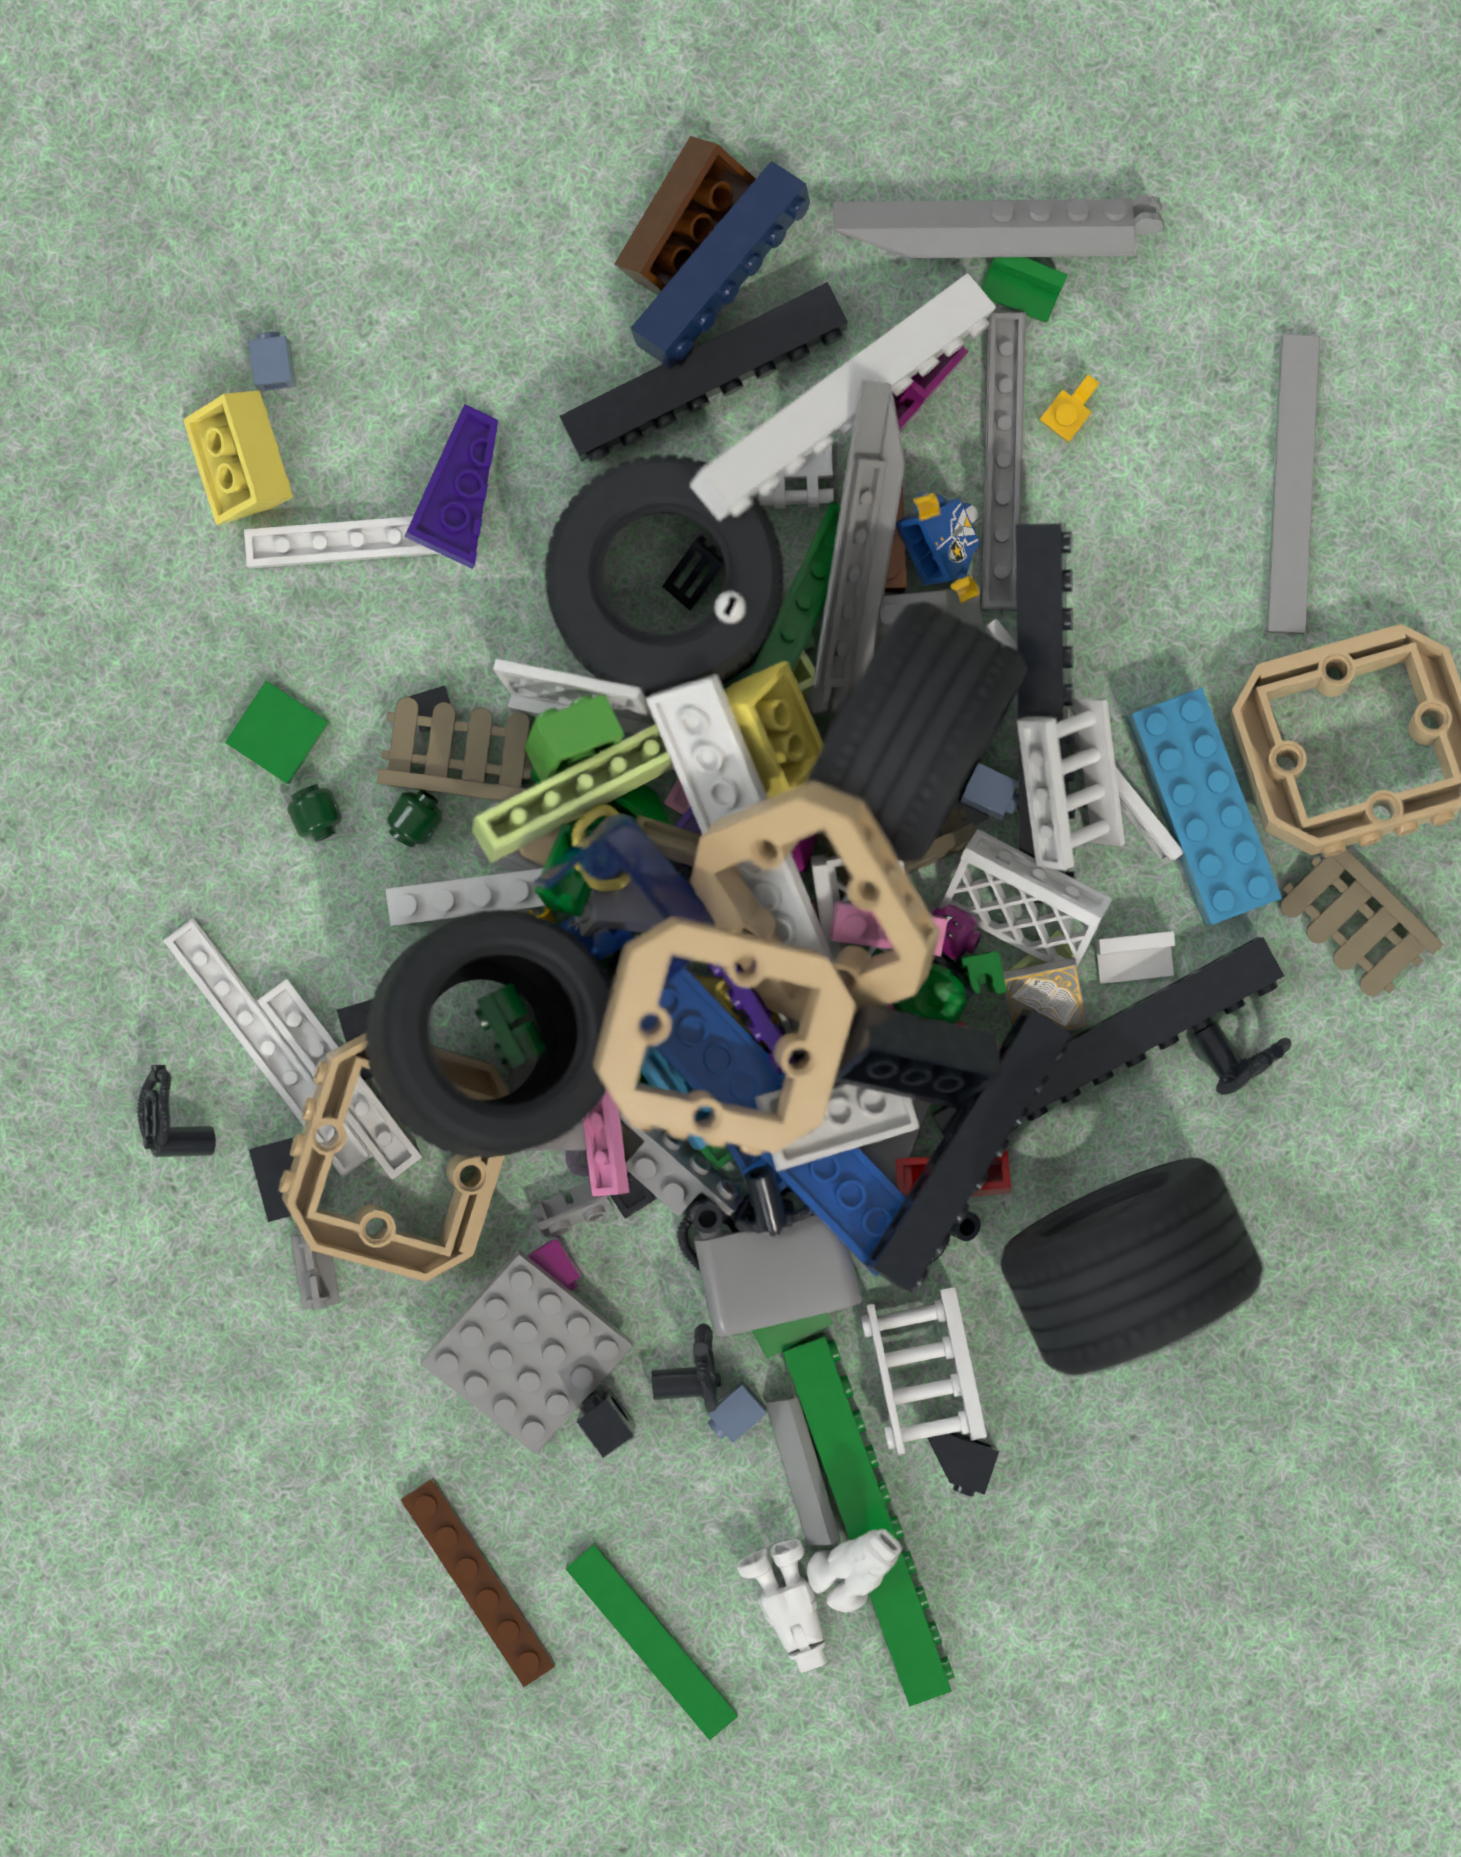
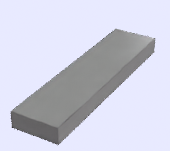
M798 1396L776 1398L766 1402L807 1546L832 1545L840 1541V1536Z

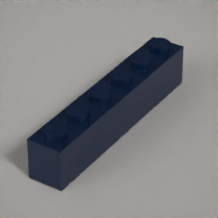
M771 161L631 326L630 329L636 345L670 369L678 360L684 359L689 354L693 342L700 333L706 332L711 328L716 319V314L725 304H730L736 298L740 286L747 277L753 276L758 272L763 263V258L772 248H777L783 242L786 231L794 221H799L805 216L810 205L807 184Z

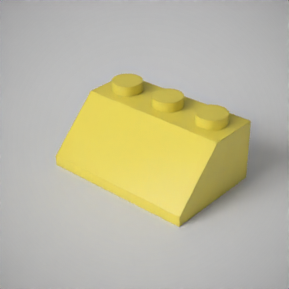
M260 390L223 394L183 419L216 525L275 508L293 497L290 482L286 476L279 447L275 441Z
M784 661L733 683L724 692L768 799L805 784L824 745L788 661Z

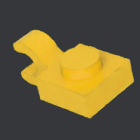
M1088 374L1072 396L1062 389L1039 421L1069 443L1092 413L1084 404L1100 383Z

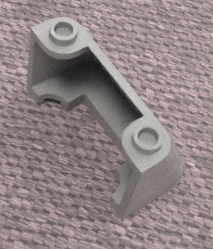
M814 1213L808 1218L794 1223L792 1227L782 1228L783 1233L777 1237L770 1236L768 1232L759 1234L744 1231L730 1233L729 1230H722L721 1227L711 1234L699 1232L700 1235L694 1236L693 1240L714 1335H734L859 1304L862 1301L851 1251Z

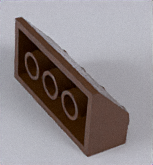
M690 136L614 265L636 283L658 295L756 178L717 143Z

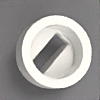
M724 592L715 602V613L724 623H736L745 614V601L736 592ZM730 597H733L737 601L729 617L723 614L729 603Z

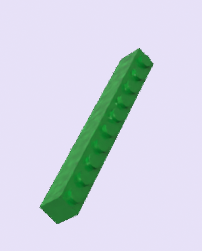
M824 1332L804 1339L785 1349L783 1354L850 1541L855 1540L872 1530L879 1531L884 1529L899 1543L898 1539L905 1536L898 1516H889L886 1503L891 1502L892 1499L885 1480L877 1482L873 1468L879 1466L873 1446L865 1447L860 1433L867 1431L861 1412L860 1410L852 1412L848 1397L854 1396L847 1374L840 1376L835 1362L842 1359L834 1339L827 1341ZM901 1549L895 1564L884 1575L881 1584L870 1592L869 1595L910 1707L952 1692L948 1680L955 1678L948 1656L943 1658L939 1656L936 1645L942 1643V1639L935 1621L928 1623L923 1609L930 1606L923 1586L916 1588L914 1586L911 1574L917 1572L911 1552L910 1550L902 1552Z

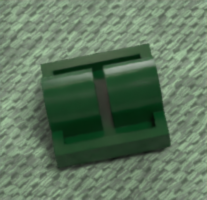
M513 982L476 1000L480 1008L475 1010V1014L485 1031L492 1029L498 1042L493 1044V1048L503 1065L509 1062L512 1069L548 1050L533 1020L513 1029L511 1022L529 1013Z

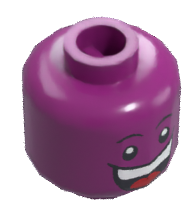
M951 904L945 905L942 909L936 907L931 915L944 916L948 919L941 953L952 959L962 957L966 951L972 954L982 937V934L977 932V917Z

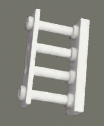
M1074 698L1076 716L1057 723L1055 718L1026 716L1017 720L1036 867L1067 870L1074 867L1072 848L1091 840L1092 843L1125 845L1107 699ZM1078 731L1081 752L1061 760L1058 738ZM1083 768L1085 789L1066 796L1063 775ZM1087 804L1090 825L1070 833L1068 812Z
M955 1287L940 1290V1300H935L934 1305L877 1316L875 1305L870 1304L867 1305L868 1314L861 1315L865 1338L873 1337L891 1426L884 1427L888 1449L896 1448L897 1456L905 1455L904 1442L958 1431H962V1434L969 1433L971 1441L987 1437ZM938 1319L939 1323L946 1322L948 1336L942 1337V1342L884 1353L880 1331ZM944 1356H946L947 1360H954L956 1374H951L950 1379L892 1390L888 1368ZM953 1393L954 1397H962L964 1411L958 1412V1416L900 1428L895 1405Z

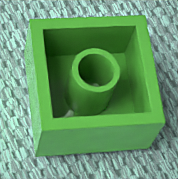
M605 694L592 698L591 695H586L576 699L568 708L559 711L557 708H550L541 712L534 721L524 748L542 783L620 743L624 733Z

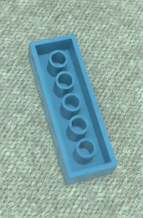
M1201 687L1127 716V721L1170 835L1182 848L1183 854L1179 858L1204 925H1213L1282 899L1203 688Z

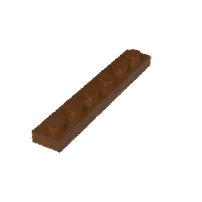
M431 1478L402 1497L401 1502L522 1686H527L554 1668L556 1663L434 1478Z

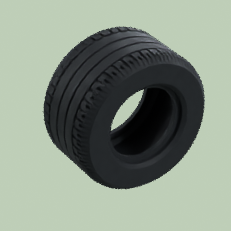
M650 455V458L643 456L634 458L632 462L630 460L621 462L616 468L612 466L604 470L603 475L599 473L590 480V484L586 483L578 491L579 494L572 497L568 502V508L565 507L559 516L560 521L556 522L552 531L553 536L550 537L549 551L546 553L545 588L548 604L556 626L568 648L583 667L598 680L640 688L646 698L653 693L713 675H717L721 685H723L748 668L751 662H754L768 638L779 612L783 590L784 568L778 536L775 534L776 531L771 520L768 519V514L763 506H760V502L755 496L750 498L753 503L737 517L730 513L719 521L689 486L700 470L709 463L701 460L696 462L694 458L685 456L678 458L677 455H666V457ZM678 514L696 521L709 531L721 549L726 570L723 593L733 591L743 597L746 604L743 618L733 624L724 623L717 617L714 608L711 614L700 624L681 633L659 635L647 633L631 626L614 610L604 589L603 564L611 542L625 526L650 515ZM730 597L723 614L730 617L737 599Z
M925 601L906 605L883 637L843 706L807 779V782L813 780L863 800L897 859L903 862L922 860L928 852L989 746L1028 671L1023 656L1016 649L1007 644L1002 647L1003 643L986 633L982 636V631L966 622L962 624V620L946 611L942 612L941 608Z
M502 909L479 911L455 918L436 928L407 948L391 964L382 977V982L378 984L374 993L376 997L372 998L369 1008L371 1012L368 1013L366 1024L369 1026L366 1029V1042H368L366 1051L367 1057H370V1061H368L370 1072L374 1074L372 1078L376 1088L379 1087L380 1096L384 1102L388 1103L387 1107L392 1114L398 1116L397 1120L404 1127L408 1126L409 1131L417 1137L421 1136L423 1141L430 1145L435 1144L436 1148L446 1152L450 1150L451 1153L483 1158L510 1155L545 1145L567 1134L583 1122L588 1114H591L596 1108L598 1102L601 1101L607 1091L606 1086L593 1066V1061L613 991L610 981L608 982V975L605 973L604 968L600 967V962L594 954L589 952L590 950L583 942H579L578 938L572 933L566 932V929L556 923L552 924V921L543 917L537 918L534 914ZM488 980L505 986L513 982L519 995L532 1009L539 1026L540 1035L548 1048L546 1052L538 1056L535 1068L528 1079L515 1091L501 1098L476 1100L464 1094L448 1080L434 1056L429 1034L432 1006L444 992L462 982Z
M1198 1157L1168 1162L1133 1174L1053 1211L1019 1232L1005 1245L1000 1262L1003 1276L1009 1285L1043 1360L1050 1368L1065 1375L1077 1376L1100 1372L1132 1362L1169 1347L1207 1328L1239 1308L1255 1294L1262 1279L1263 1263L1235 1206L1236 1204L1226 1186L1224 1178L1214 1164Z

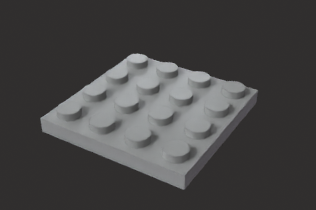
M518 1250L421 1358V1365L536 1454L580 1406L582 1401L590 1395L633 1347V1341L521 1250Z

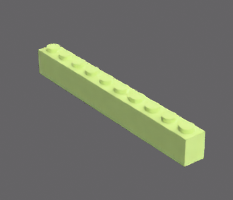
M803 650L793 670V675L804 700L809 699V689L813 686L816 669ZM655 724L476 816L472 832L490 863L560 828L562 823L568 824L578 819L596 805L606 804L674 769L657 725Z

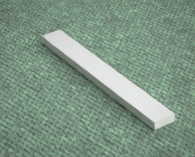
M997 619L993 620L982 630V636L986 633L1003 643L1002 647L1007 644L1017 650V643ZM1068 708V718L1073 717L1074 714ZM1078 731L1075 732L1074 744H1068L1075 754L1081 752ZM1116 768L1121 811L1163 863L1167 864L1176 860L1183 854L1182 848Z
M192 918L164 939V943L304 1126L306 1120L302 1119L303 1108L307 1098L314 1097L317 1084L313 1083L312 1074L259 1006L255 997L196 919ZM346 1119L344 1121L347 1133L346 1143L340 1151L334 1154L332 1159L333 1166L342 1178L373 1156ZM321 1126L316 1133L317 1141H329L334 1135L333 1126Z

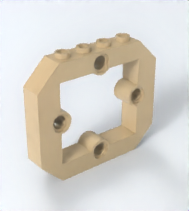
M1398 624L1256 665L1237 699L1228 721L1264 831L1310 855L1323 852L1324 857H1330L1344 852L1347 845L1359 842L1360 847H1365L1380 842L1382 836L1396 832L1397 837L1405 836L1419 830L1418 825L1432 822L1433 826H1440L1455 820L1454 815H1457L1461 809V681L1448 647L1403 624ZM1405 663L1419 704L1409 720L1408 731L1412 739L1418 744L1425 746L1433 745L1444 780L1396 794L1388 790H1380L1371 794L1364 803L1307 818L1296 785V781L1301 776L1307 762L1306 752L1297 742L1290 740L1282 741L1269 700L1316 688L1325 696H1339L1349 688L1354 676ZM1337 668L1342 672L1343 679H1331L1326 674V669ZM1421 717H1433L1437 721L1439 728H1427L1422 723ZM1288 757L1293 761L1295 768L1292 770L1281 769L1276 763V759ZM1375 806L1385 807L1390 813V819H1378L1373 814L1372 808Z
M812 780L718 819L702 835L690 883L695 889L696 896L703 902L714 920L715 927L781 942L775 932L776 922L774 916L758 904L735 864L751 859L760 868L767 870L775 869L794 849L799 838L822 829L826 831L853 877L848 886V894L851 901L862 910L874 912L895 948L871 957L861 947L849 946L843 949L832 963L855 1004L853 1015L864 1004L884 1006L915 995L927 978L940 930L863 800ZM743 956L737 960V963L742 966L744 971H747L752 964L751 956ZM766 976L757 985L753 986L754 991H757L767 1009L801 1023L810 987Z
M672 916L625 945L593 1066L625 1119L629 1120L628 1124L634 1128L641 1130H651L652 1126L665 1128L667 1134L682 1139H688L689 1134L703 1137V1142L717 1147H725L726 1142L740 1145L739 1149L753 1155H762L763 1151L776 1153L822 1125L855 1004L830 960L821 952ZM671 954L720 965L728 977L735 984L742 987L757 985L764 976L810 987L798 1033H789L782 1036L774 1047L775 1060L786 1072L775 1114L719 1102L711 1093L705 1090H695L689 1094L636 1083L646 1045H655L662 1042L668 1036L671 1029L669 1015L658 1004ZM743 956H751L752 964L750 968L745 972H736L735 964L737 960ZM649 1013L657 1015V1022L652 1028L644 1030L639 1027L643 1016ZM803 1048L805 1051L803 1059L796 1064H790L789 1056L791 1052L795 1049ZM710 1106L711 1112L706 1119L702 1121L694 1120V1114L699 1107Z
M366 1033L327 1053L325 1062L319 1061L313 1077V1083H316L317 1087L314 1097H308L305 1102L302 1119L306 1120L302 1135L296 1134L290 1151V1155L294 1156L291 1170H285L282 1175L279 1192L283 1193L282 1200L311 1251L427 1282L474 1255L505 1155L483 1158L456 1154L450 1159L446 1167V1175L448 1181L455 1189L438 1241L397 1230L394 1219L379 1205L368 1204L361 1207L356 1212L354 1218L317 1208L333 1156L346 1143L347 1133L344 1121L361 1067L369 1068L368 1061H370V1057H367L366 1051L368 1042H366ZM431 1045L442 1072L464 1094L476 1100L497 1099L509 1094L493 1064L482 1059ZM323 1125H332L334 1128L333 1137L327 1142H318L316 1139L318 1129ZM474 1165L476 1169L474 1178L468 1182H461L460 1172L465 1166ZM375 1217L382 1218L383 1226L379 1232L375 1234L366 1233V1225L369 1220Z

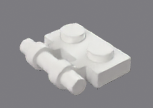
M832 444L818 456L814 452L805 457L807 463L793 475L789 476L785 472L779 476L780 483L773 491H770L765 496L759 493L760 506L774 505V509H785V505L807 504V508L819 507V504L834 502L833 488L818 489V478L833 477ZM806 479L807 489L785 490V480Z

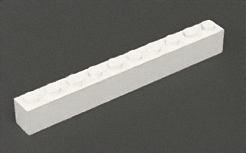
M967 273L701 469L689 486L719 521L730 513L737 517L753 503L750 499L758 492L765 496L780 483L779 476L785 472L789 476L793 475L807 463L805 458L811 452H814L817 456L820 455L834 442L832 437L840 431L844 436L854 429L861 379L891 383L892 392L898 396L914 382L911 379L912 376L918 372L922 377L925 376L939 363L937 358L944 353L947 357H950L965 344L962 340L964 337L970 334L972 338H975L990 325L987 318L996 309V306Z

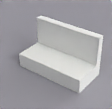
M1174 931L1096 939L1095 947L1100 984L1174 976L1171 946H1175Z

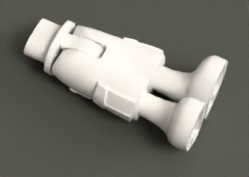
M881 1529L879 1531L872 1530L855 1540L841 1543L832 1551L828 1549L820 1550L810 1558L807 1566V1576L811 1588L819 1594L827 1590L837 1578L843 1579L830 1591L826 1602L832 1609L840 1612L855 1611L866 1603L868 1594L881 1584L884 1575L895 1564L898 1554L901 1552V1545L889 1532Z
M797 1539L782 1541L773 1545L770 1550L775 1564L780 1568L784 1577L785 1587L778 1585L767 1549H761L741 1559L736 1564L738 1574L745 1579L756 1578L764 1592L759 1597L758 1602L766 1620L774 1627L783 1647L788 1652L789 1659L796 1661L801 1673L825 1665L828 1662L823 1651L826 1642L823 1639V1632L816 1611L817 1598H815L809 1580L803 1577L800 1578L798 1570V1560L804 1555L801 1541Z

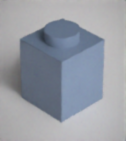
M264 332L257 335L258 339L248 341L254 386L260 392L296 387L291 344L285 335L280 336L279 332Z
M978 763L960 802L1001 821L1005 812L1012 815L1019 801V793L1015 792L1019 781Z
M741 1380L718 1400L715 1411H708L711 1419L707 1423L720 1439L727 1436L733 1443L765 1416L767 1410L743 1380Z

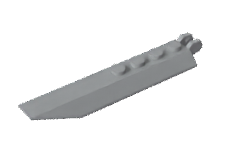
M1141 195L1133 201L1132 199L833 202L834 232L907 258L1134 256L1135 235L1157 234L1164 227L1162 215H1159L1162 210V203H1160V198L1153 197L1152 195L1150 197L1148 195Z
M861 379L814 682L808 692L809 700H807V706L813 714L825 713L826 710L830 715H836L841 712L847 699L848 687H855L876 648L880 612L883 604L905 468L891 383Z

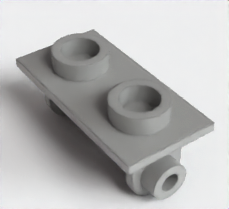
M589 1181L570 1189L573 1203L567 1204L564 1194L560 1193L538 1202L539 1206L533 1208V1212L538 1221L537 1226L544 1236L558 1237L570 1232L573 1225L583 1221L588 1223L595 1222L604 1218L607 1214L606 1212L614 1209L606 1195L602 1197L592 1196L591 1183Z
M301 1234L291 1236L303 1310H319L329 1305L340 1304L332 1256L311 1251Z

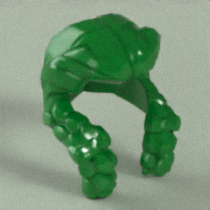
M931 964L927 978L915 995L892 1002L891 1004L899 1012H910L916 1016L933 1020H945L956 1025L967 1005V996L964 985L957 975L953 974L946 966Z

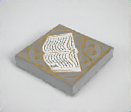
M1075 958L1003 972L1007 989L1005 996L1011 1027L1023 1009H1035L1066 1031L1088 1027Z

